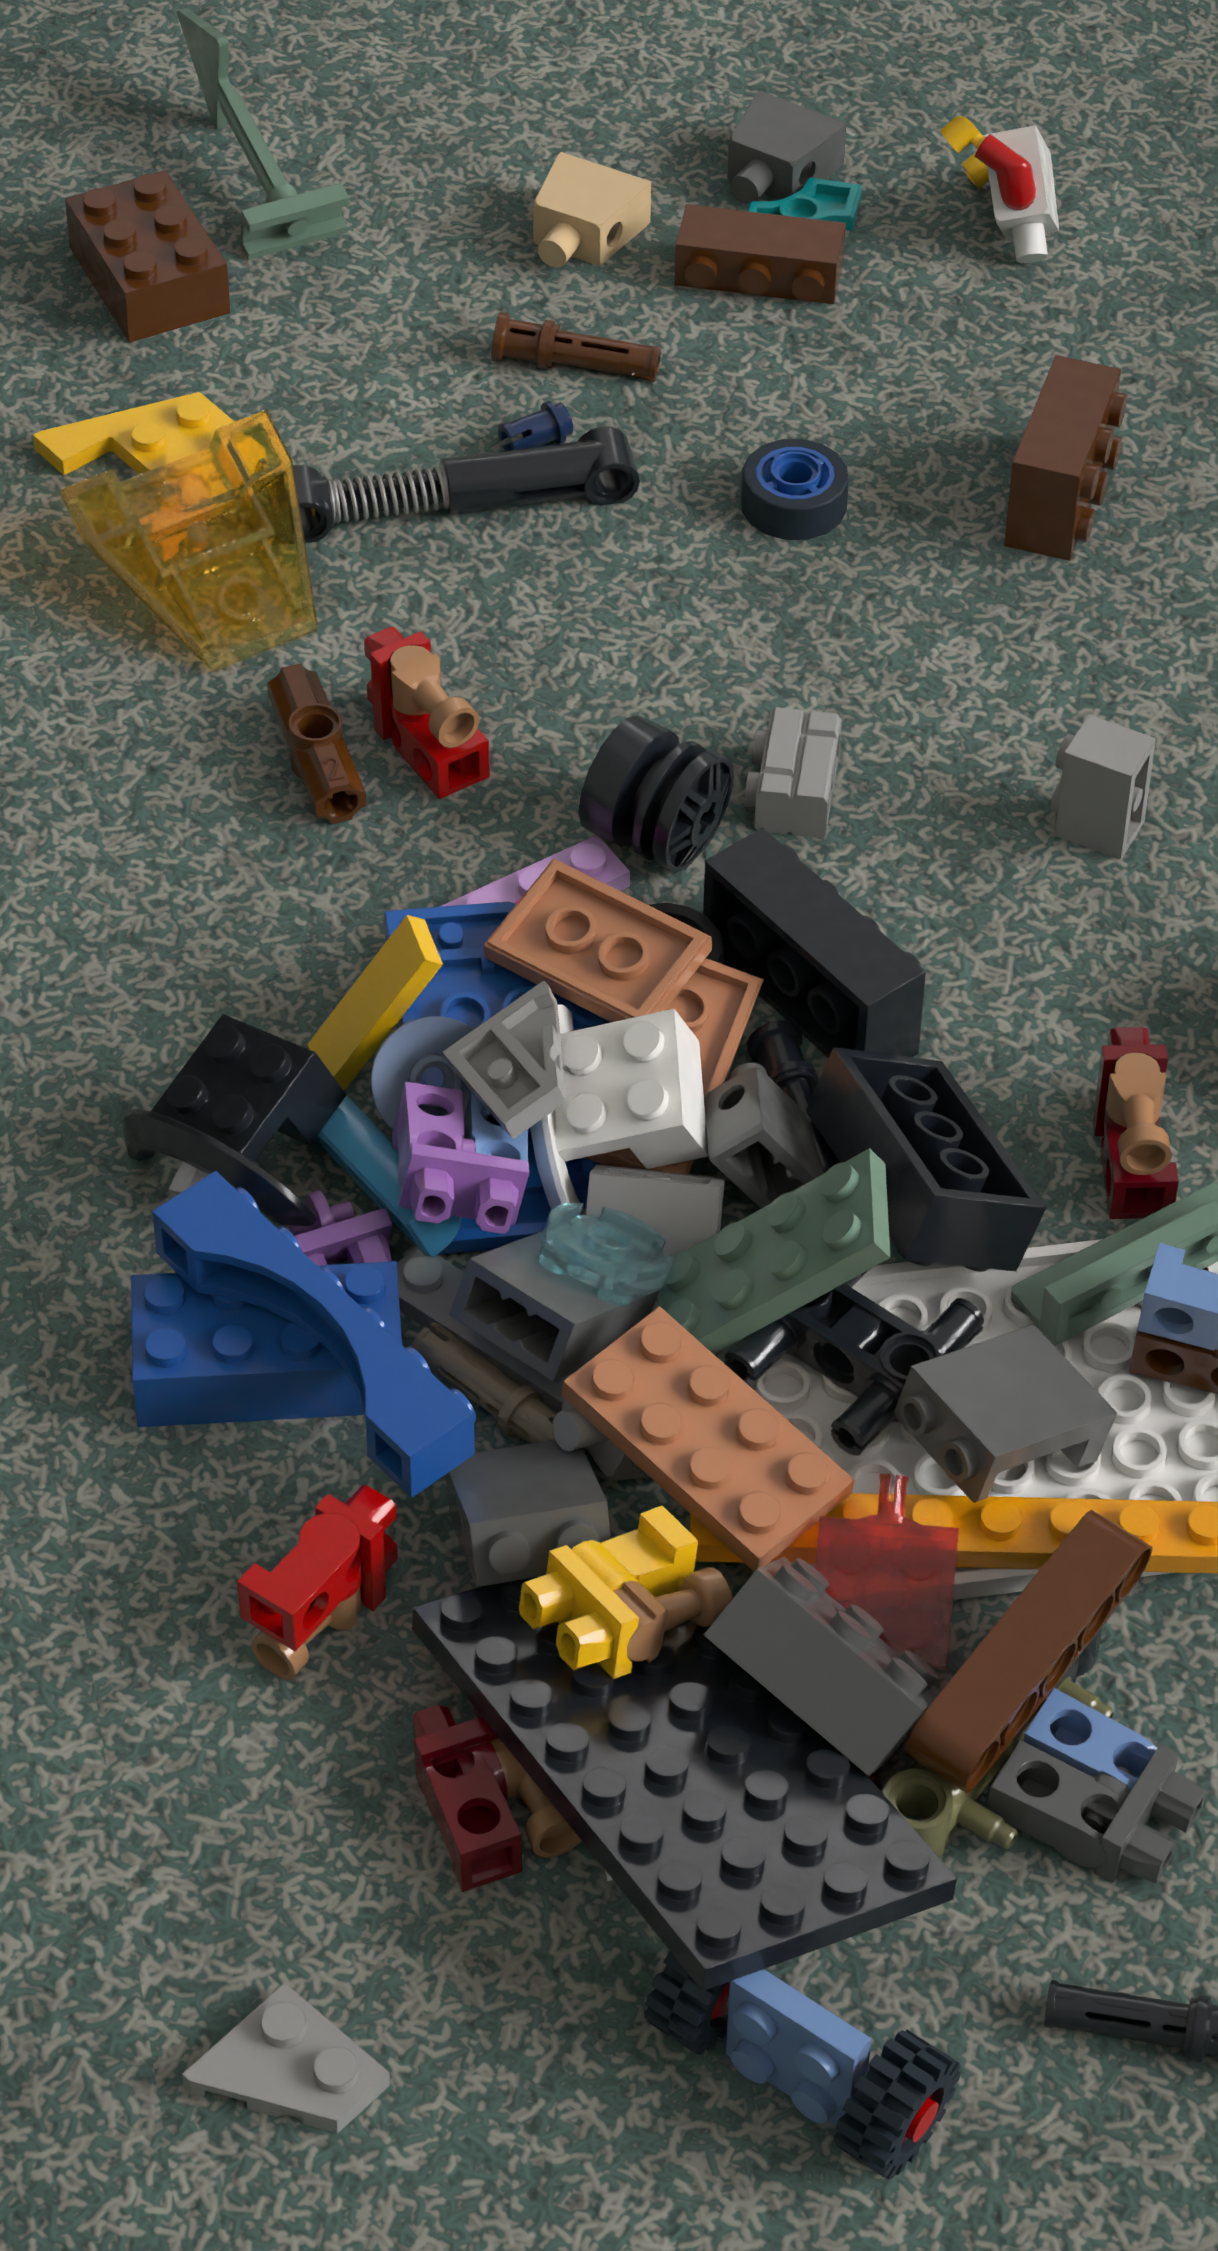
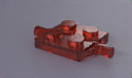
M880 1474L877 1515H870L860 1519L819 1517L815 1569L830 1584L825 1592L845 1609L850 1604H854L871 1615L884 1630L879 1638L899 1655L905 1650H909L924 1660L932 1669L948 1670L960 1535L959 1528L921 1525L906 1518L905 1506L909 1477L896 1475L894 1500L891 1502L892 1475Z

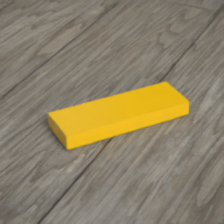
M410 915L405 916L308 1043L309 1050L316 1052L343 1091L350 1085L443 965L425 919Z

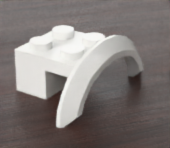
M557 1005L566 1102L530 1127L539 1176L556 1220L568 1228L570 1233L581 1241H584L586 1211L576 1196L567 1170L566 1161L630 1148L646 1169L708 1156L699 1040L675 1009L573 1031L572 1012L565 1005Z

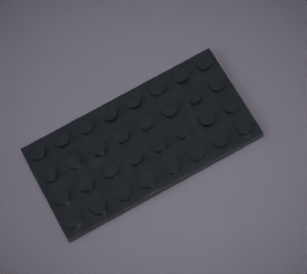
M538 1577L481 1586L413 1608L412 1630L702 1991L954 1900L957 1877L870 1778L706 1638L704 1634L709 1627H700L690 1619L665 1631L662 1647L655 1659L650 1663L646 1660L637 1662L630 1660L632 1662L631 1673L613 1679L598 1663L573 1670L560 1657L556 1646L558 1622L533 1629L522 1618L519 1612L522 1584Z

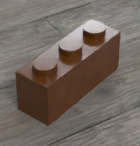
M686 204L675 248V285L835 304L844 263L846 223Z

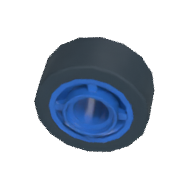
M780 439L764 444L748 456L742 468V513L751 526L768 536L784 540H809L825 535L841 523L847 511L849 486L847 465L837 452L822 443L806 439Z

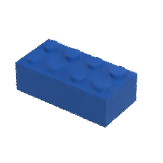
M397 1261L317 1265L319 1268L326 1266L333 1271L340 1280L344 1291L362 1308L364 1306L372 1308L384 1322L388 1333L402 1345ZM178 1273L131 1275L132 1375L137 1427L364 1415L360 1398L343 1367L323 1344L297 1324L260 1306L230 1297L197 1293Z

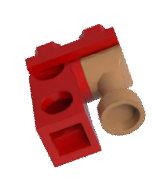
M388 627L367 636L364 640V652L366 658L371 663V680L366 684L367 700L373 705L374 730L383 741L392 737V743L397 752L439 800L489 778V740L478 729L479 714L465 699L460 697L449 698L441 687L440 659L437 653L431 654L430 640L421 631L404 638L395 627Z
M362 1485L345 1504L327 1494L315 1506V1516L306 1521L301 1528L299 1543L271 1572L254 1563L237 1581L240 1618L261 1630L252 1640L251 1649L258 1662L264 1668L284 1680H292L308 1662L309 1653L306 1645L328 1625L336 1630H349L357 1624V1615L361 1610V1600L363 1605L373 1612L385 1600V1572L398 1559L397 1544L390 1535L384 1532L396 1519V1504L391 1499L368 1485Z

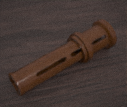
M500 312L493 334L491 358L492 361L501 362L504 357L535 362L538 369L547 370V367L553 368L554 363L648 379L655 382L660 365L661 346H649L560 330V325L555 324V321L545 320L543 324L514 320L510 318L509 313Z

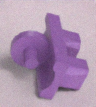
M315 1191L305 1196L306 1206L318 1219L315 1224L311 1226L288 1225L289 1231L298 1241L302 1252L316 1265H333L348 1260L350 1264L392 1261L388 1245L392 1222L386 1207L355 1217L350 1201L329 1207L323 1193Z

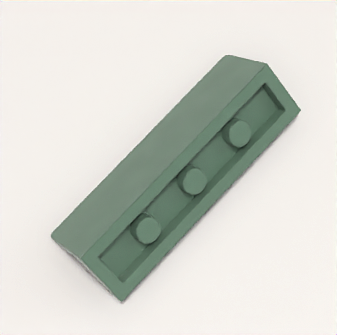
M1218 1182L1205 1186L1013 1285L1011 1288V1298L1051 1343L1057 1346L1143 1301L1159 1243L1186 1250L1183 1260L1184 1265L1204 1269L1218 1262Z

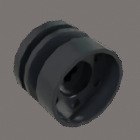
M640 715L628 717L613 729L600 747L588 770L581 791L578 811L581 826L620 847L633 844L635 853L649 861L654 859L661 867L673 873L686 870L711 842L724 817L731 797L734 780L732 762L727 757L713 750L707 752L704 747L694 741L680 744L679 737L674 732Z

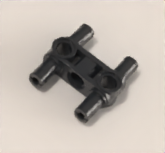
M867 1270L741 1339L725 1354L724 1358L726 1360L724 1364L752 1387L775 1362L787 1353L857 1396L858 1398L832 1422L831 1436L842 1450L851 1455L859 1456L891 1422H899L895 1416V1408L911 1366L965 1348L982 1332L984 1328L982 1326L984 1324L983 1315L971 1302L956 1298L925 1331H920L852 1288L869 1271Z

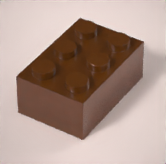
M166 170L153 174H144L132 180L104 188L91 189L86 193L65 198L69 248L129 343L230 313L227 263Z
M1055 355L1012 462L1004 546L1070 561L1077 542H1088L1095 515V509L1091 508V505H1102L1109 473L1104 471L1105 469H1116L1121 452L1122 437L1114 436V428L1121 426L1127 404V394L1119 392L1121 369Z

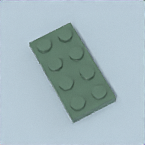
M869 1148L846 1162L832 1166L826 1173L796 1190L780 1195L771 1204L739 1222L725 1226L719 1233L689 1250L675 1254L667 1262L658 1266V1289H660L658 1307L660 1306L708 1350L716 1354L888 1260L891 1257L885 1163Z

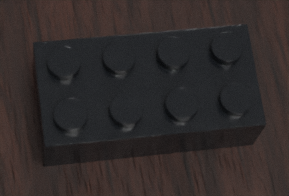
M763 827L705 860L703 914L708 916L720 930L724 946L723 963L731 968L764 979L759 992V996L785 1020L795 1023L799 1027L801 1034L828 1059L833 1047L914 1057L919 1054L926 971L913 954L901 950L881 932L879 926L872 918L859 913L840 896L838 890L831 882L818 877L800 861L798 855L790 846L781 844Z
M833 1047L806 1112L840 1163L846 1162L869 1148L885 1163L889 1237L897 1247L898 1253L905 1260L920 1266H930L933 1263L963 1266L977 1272H984L988 1269L1017 1272L1047 1207L945 1064L937 1060Z

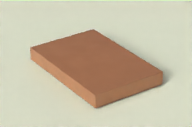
M553 858L483 946L486 959L537 985L545 981L553 993L610 1022H616L665 1011L712 951V937Z

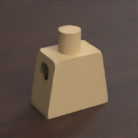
M560 152L535 199L533 207V242L538 245L537 250L542 261L555 268L562 267L570 257L595 265H602L650 223L651 181Z

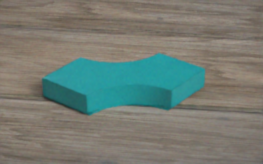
M809 178L804 187L797 193L775 201H751L746 211L846 223V230L853 231L862 199L863 185Z

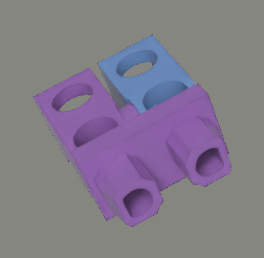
M405 1081L392 1132L393 1149H397L399 1155L398 1183L401 1186L398 1195L399 1207L413 1209L417 1221L440 1224L442 1221L449 1219L451 1215L475 1219V1223L480 1226L482 1231L500 1234L507 1233L510 1225L516 1224L529 1176L528 1129L515 1139H512L502 1126L491 1124L482 1117L483 1115L490 1114V1112L472 1092H470L464 1115L462 1090ZM418 1105H438L446 1109L448 1114L446 1116H434L422 1111Z

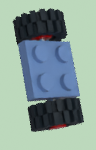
M669 1951L663 1961L666 1967L663 1972L656 1974L652 1986L656 1989L647 1995L645 2005L648 2008L644 2012V2017L649 2024L698 2055L703 2054L705 2049L709 2051L715 2047L718 2037L723 2039L727 2035L726 2055L730 2057L735 2068L744 2077L758 2084H764L767 2081L789 2095L795 2107L811 2121L819 2124H825L828 2121L835 2125V2129L838 2131L834 2136L836 2146L885 2179L890 2180L893 2179L895 2174L899 2175L904 2171L907 2161L912 2163L917 2157L920 2145L923 2142L925 2144L928 2142L933 2134L931 2131L936 2121H941L946 2112L944 2109L945 2104L953 2098L956 2088L953 2086L959 2081L961 2072L958 2070L961 2066L959 2062L906 2029V2031L901 2030L898 2032L894 2040L890 2038L884 2044L881 2056L876 2054L869 2063L870 2037L766 1971V1968L702 1991L671 1951Z

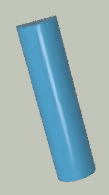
M346 1095L317 1135L315 1141L380 1209L386 1207L390 1220L425 1256L434 1258L455 1238L460 1227L461 1217L450 1215L449 1219L442 1221L440 1224L417 1221L413 1209L399 1207L398 1195L401 1186L398 1183V1150L393 1149V1142Z

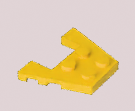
M200 392L42 430L33 434L34 450L63 475L80 468L108 452H114L168 499L170 503L133 522L134 538L163 564L170 562L179 553V546L190 535L196 536L207 525V517L221 503L228 504L268 464L267 449Z

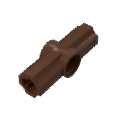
M301 663L282 667L279 674L267 682V692L290 749L291 769L297 777L302 779L317 817H324L331 824L352 820L354 814L366 806V792L343 738L341 715L330 706L316 671L305 669Z

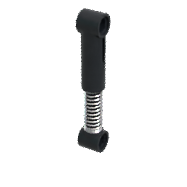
M599 427L583 434L577 442L443 458L440 468L435 465L432 473L427 467L423 469L422 474L420 470L415 468L412 475L405 469L402 476L395 470L392 478L388 472L384 473L382 479L380 475L375 473L372 480L365 474L362 481L358 476H355L352 483L347 477L344 478L341 484V481L337 478L326 479L316 469L309 466L293 465L280 470L273 476L269 482L268 493L279 536L285 542L296 545L318 542L326 537L335 522L339 523L340 520L348 522L349 515L354 514V519L358 521L359 514L364 513V518L367 520L369 518L368 512H374V517L378 518L379 511H384V515L388 517L389 510L393 509L394 514L397 516L399 509L403 508L404 513L407 515L409 513L408 507H413L414 512L418 513V506H423L424 511L427 512L429 510L428 505L433 504L434 509L437 511L439 509L438 504L443 503L448 514L455 515L580 498H589L593 503L600 506L624 503L637 492L640 479L627 436L621 430L613 427Z

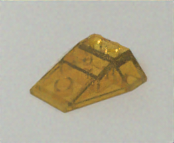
M267 409L217 428L207 449L119 482L114 470L111 469L60 490L59 494L84 543L213 672L317 631L318 623L293 462Z

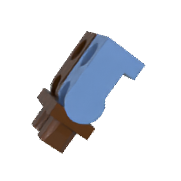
M1159 1243L1144 1293L1129 1373L1218 1394V1274L1184 1265L1183 1260L1186 1250Z

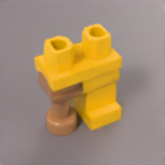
M659 1506L640 1514L638 1529L602 1543L589 1540L574 1546L572 1549L565 1545L550 1550L546 1575L522 1584L519 1612L533 1629L554 1622L559 1623L556 1646L560 1657L573 1670L598 1663L615 1679L631 1673L632 1662L630 1660L636 1662L646 1660L650 1663L655 1659L662 1647L665 1631L690 1619L700 1627H710L733 1597L725 1577L717 1569L706 1567L694 1572L698 1540L667 1509Z

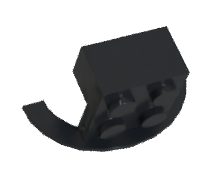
M222 1014L151 1111L141 1109L129 1110L121 1123L130 1158L141 1161L153 1157L155 1152H160L179 1159L207 1174L217 1171L235 1189L238 1187L245 1189L253 1197L258 1208L272 1221L281 1225L311 1226L318 1219L310 1209L288 1188L254 1162L277 1131L311 1145L344 1100L346 1093L316 1052Z

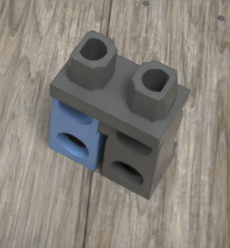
M1054 1688L1025 1732L1024 1740H1020L990 1788L987 1808L1003 1817L1004 1822L1015 1829L1054 1847L1063 1857L1086 1868H1095V1875L1112 1883L1117 1878L1121 1869L1130 1874L1157 1884L1173 1856L1177 1841L1148 1826L1153 1817H1156L1186 1833L1190 1830L1202 1809L1206 1790L1185 1776L1175 1772L1179 1752L1161 1743L1156 1748L1152 1742L1142 1735Z

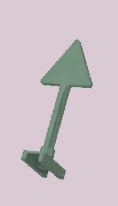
M189 8L177 10V16L213 125L217 130L226 128L228 121L267 194L265 204L241 210L240 247L247 259L251 260L347 233L348 226L342 217V207L349 205V196L342 183L298 194L294 186L286 182L242 97L229 82V43L227 37Z

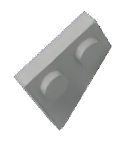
M545 981L536 985L443 1051L454 1072L512 1139H515L566 1102L557 1000Z
M286 1983L279 1987L182 2074L184 2088L193 2095L205 2097L207 2091L246 2101L248 2110L274 2117L281 2115L294 2116L304 2125L337 2134L390 2086L389 2071Z

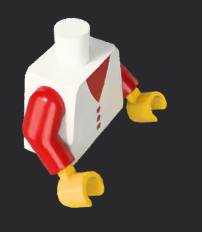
M957 116L953 118L940 132L958 154L971 143L976 147L977 151L963 161L962 166L966 170L965 174L978 189L987 182H990L996 224L1006 240H1013L1016 261L1018 263H1033L1046 259L1048 253L1045 234L1059 231L1051 153L1037 126L982 135L977 127L966 117Z

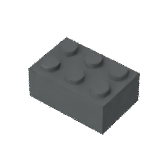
M782 1557L758 1568L705 1632L704 1636L864 1773L870 1776L894 1757L910 1737L912 1730L923 1713L942 1691L933 1684L938 1678L937 1673L913 1652L905 1650L899 1655L881 1640L879 1636L884 1631L882 1626L866 1611L854 1604H850L845 1609L825 1592L830 1585L827 1579L804 1560L796 1558L791 1563L785 1557Z

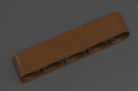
M1090 1510L923 1713L910 1734L905 1747V1755L961 1791L969 1793L973 1790L1136 1585L1150 1560L1153 1546L1095 1511Z

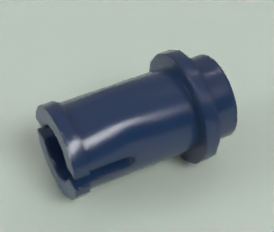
M547 401L542 403L541 410L509 423L500 424L498 426L500 441L519 433L523 435L522 439L502 446L505 451L543 446L553 441L556 444H562L566 441V436L573 433V422L564 404L557 403L554 405L552 402Z

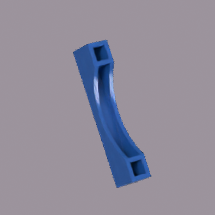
M214 1171L152 1211L156 1253L197 1293L230 1297L266 1308L297 1324L325 1346L343 1367L360 1398L366 1422L367 1456L411 1498L475 1455L474 1423L476 1421V1414L466 1396L458 1389L451 1388L449 1390L431 1373L427 1362L417 1350L412 1347L405 1349L392 1337L380 1316L368 1306L363 1308L359 1306L344 1291L340 1280L333 1271L326 1266L319 1268L302 1252L298 1241L288 1229L282 1226L276 1228L262 1215L255 1200L245 1189L241 1187L235 1189L217 1171Z

